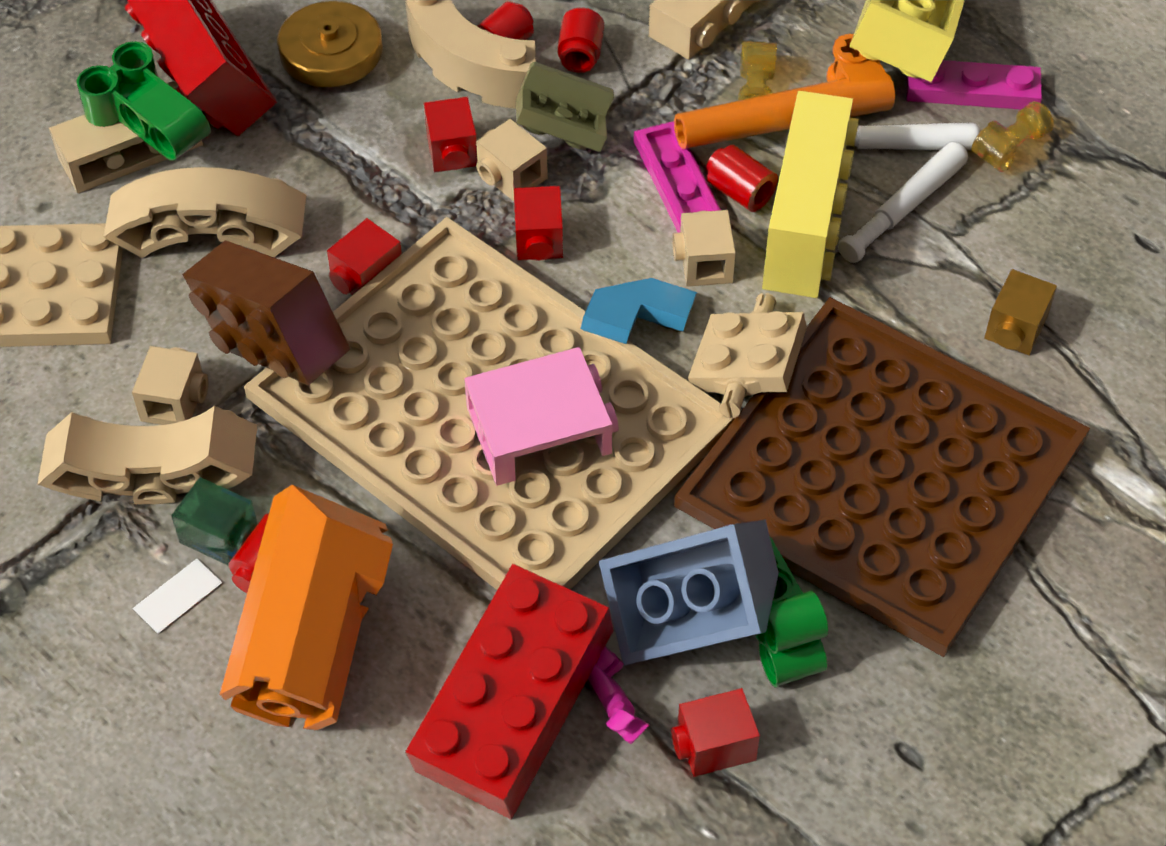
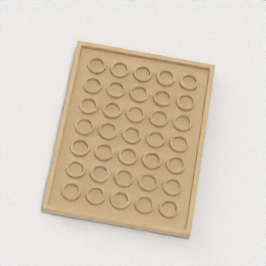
M448 217L444 218L333 311L351 350L310 385L290 377L282 378L273 370L265 368L244 386L246 397L496 590H498L512 563L571 590L709 453L735 419L732 413L730 418L723 416L719 411L721 403L630 341H627V344H623L580 329L586 311ZM580 347L587 365L595 364L602 384V392L599 394L603 403L610 402L617 416L619 429L617 432L612 433V454L602 456L594 436L515 457L516 481L496 486L467 409L464 378Z

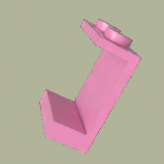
M580 347L464 378L467 409L496 486L516 481L515 457L594 436L602 456L612 454V433L617 432L619 429L617 416L610 402L603 403L599 394L602 392V384L595 364L587 365Z

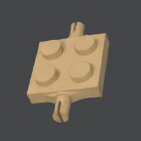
M763 293L757 296L751 313L728 312L711 314L689 373V382L703 392H716L724 395L719 411L727 418L731 417V413L733 418L739 416L743 400L747 395L761 392H787L807 325L803 312H773L776 306V299L769 293L765 294V298Z

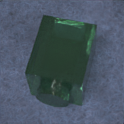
M201 477L171 514L179 543L229 566L228 564L258 524L251 500Z

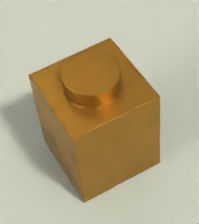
M1011 269L992 307L984 339L997 343L1003 348L1030 355L1049 315L1057 285Z

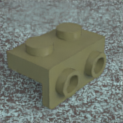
M532 62L516 98V123L522 125L524 129L533 134H549L561 138L574 148L581 150L590 148L601 152L607 139L606 114L614 99V90L549 66Z

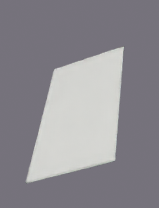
M195 559L132 609L158 634L222 584V582L198 559Z

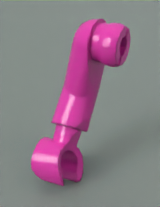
M605 646L588 680L609 717L606 725L614 732H618L629 744H632L650 724L634 716V706L620 685L612 677L622 669L624 664L613 651Z

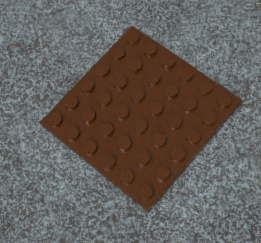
M829 297L807 325L787 392H761L751 397L741 410L739 416L733 420L677 492L674 507L713 529L766 519L769 536L793 574L936 654L945 657L1083 446L1090 428Z

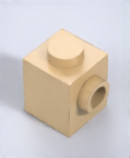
M509 119L497 128L487 131L481 139L476 141L477 171L480 177L488 185L496 186L513 201L514 188L536 187L548 179L547 147L513 120Z
M728 210L681 213L680 233H673L672 245L674 260L683 262L686 287L733 283L735 248Z
M150 346L132 390L140 421L165 425L192 418L197 403H203L206 398L208 376L202 373L197 353L188 352L177 347L168 349Z

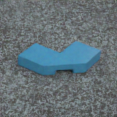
M655 278L595 289L586 309L580 329L623 344H627L637 317L678 331H684L697 292Z

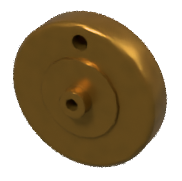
M342 1L317 2L297 10L284 21L277 36L279 57L284 69L298 81L318 87H337L363 78L376 67L383 51L381 29L375 17L358 5Z

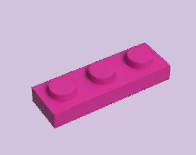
M943 60L932 82L922 78L907 76L906 101L1039 111L1042 99L1041 67Z

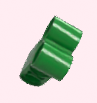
M131 41L119 45L113 52V65L111 67L91 66L83 70L77 78L79 95L85 117L89 123L95 126L106 127L121 122L169 160H176L211 133L209 122L201 110L158 77L152 49L143 42Z
M770 537L779 573L766 632L755 634L759 642V656L764 672L771 685L778 687L827 670V657L821 639L828 636V623L818 596L812 590L802 592Z

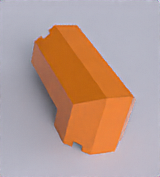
M290 485L274 496L220 691V696L224 700L233 697L231 707L236 712L281 727H289L291 717L305 718L303 729L319 730L337 722L361 621L369 609L360 605L367 592L377 596L384 584L392 552L393 542L391 537L382 534L388 531L385 523L295 485Z

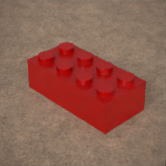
M127 0L128 3L124 6L126 11L139 25L143 26L144 30L141 32V36L155 52L160 54L161 57L157 62L161 69L172 80L177 82L178 86L174 89L198 106L206 119L214 127L220 129L224 126L236 136H239L277 103L212 0Z
M512 563L405 751L415 772L512 820L589 678L594 665H596L601 652L613 633L609 607Z

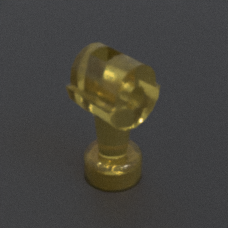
M742 41L740 76L747 80V84L740 88L738 101L773 93L766 83L767 80L774 81L777 43Z
M1035 101L1030 102L1018 111L1016 123L1007 128L998 121L989 122L988 126L976 136L971 150L999 172L1009 170L1013 164L1017 147L1027 138L1038 140L1048 134L1054 126L1053 117L1043 104Z

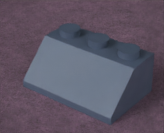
M766 519L732 524L599 561L623 664L628 665L766 632L779 573Z

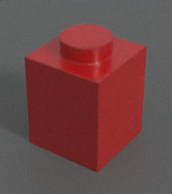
M468 96L424 102L426 134L434 172L476 167L478 163L477 139Z
M560 186L514 188L517 260L542 261L546 259H563Z
M366 218L327 250L330 268L329 278L332 284L341 293L354 295L402 254L401 241Z
M743 688L679 704L678 724L671 727V737L679 760L687 758L693 777L753 762L757 759L760 735Z

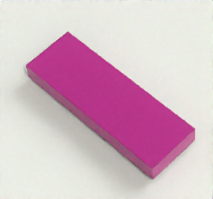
M674 121L634 131V144L678 233H680L681 213L721 210L690 148L682 149L679 146L675 135Z

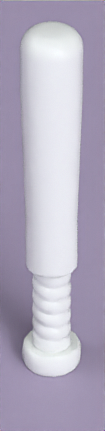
M975 123L858 126L855 146H857V149L941 150L950 142H957L966 150H975L980 145L981 131Z
M950 142L945 145L875 211V216L853 236L847 235L839 241L838 250L841 256L851 263L860 261L865 255V248L877 239L879 235L897 225L907 214L966 164L968 160L966 149L957 142Z

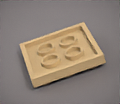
M106 223L0 226V347L111 344L123 248L104 238Z

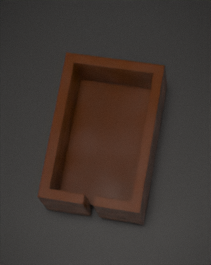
M225 240L182 274L191 290L189 293L191 303L205 316L212 329L209 331L212 342L225 354L233 353L245 358L254 366L259 364L273 370L282 378L290 377L310 385L351 350L314 272Z

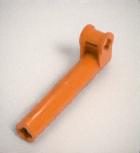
M844 34L835 40L833 46L835 61L828 68L827 82L677 113L674 118L675 135L679 146L682 149L789 130L798 90L852 98L850 118L887 111L894 106V85L890 75L884 70L879 60H870L861 55L858 50L849 47L854 34Z

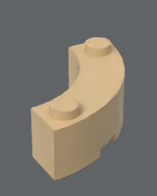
M405 0L408 31L412 46L418 58L422 57L432 68L434 77L456 92L464 89L482 96L483 103L516 109V98L530 64L536 62L535 40L511 39L482 30L464 18L456 9L452 0Z
M210 167L167 170L134 180L111 194L104 238L144 258L160 248L188 242L189 234H217L220 242L227 240L275 257L302 237L306 194L287 185L280 179L268 178L240 170Z
M216 406L188 420L156 426L112 424L71 412L46 434L38 485L68 495L95 501H101L102 493L133 496L134 504L175 503L176 494L201 490L204 497L225 491L252 476L257 424L243 419L229 410Z

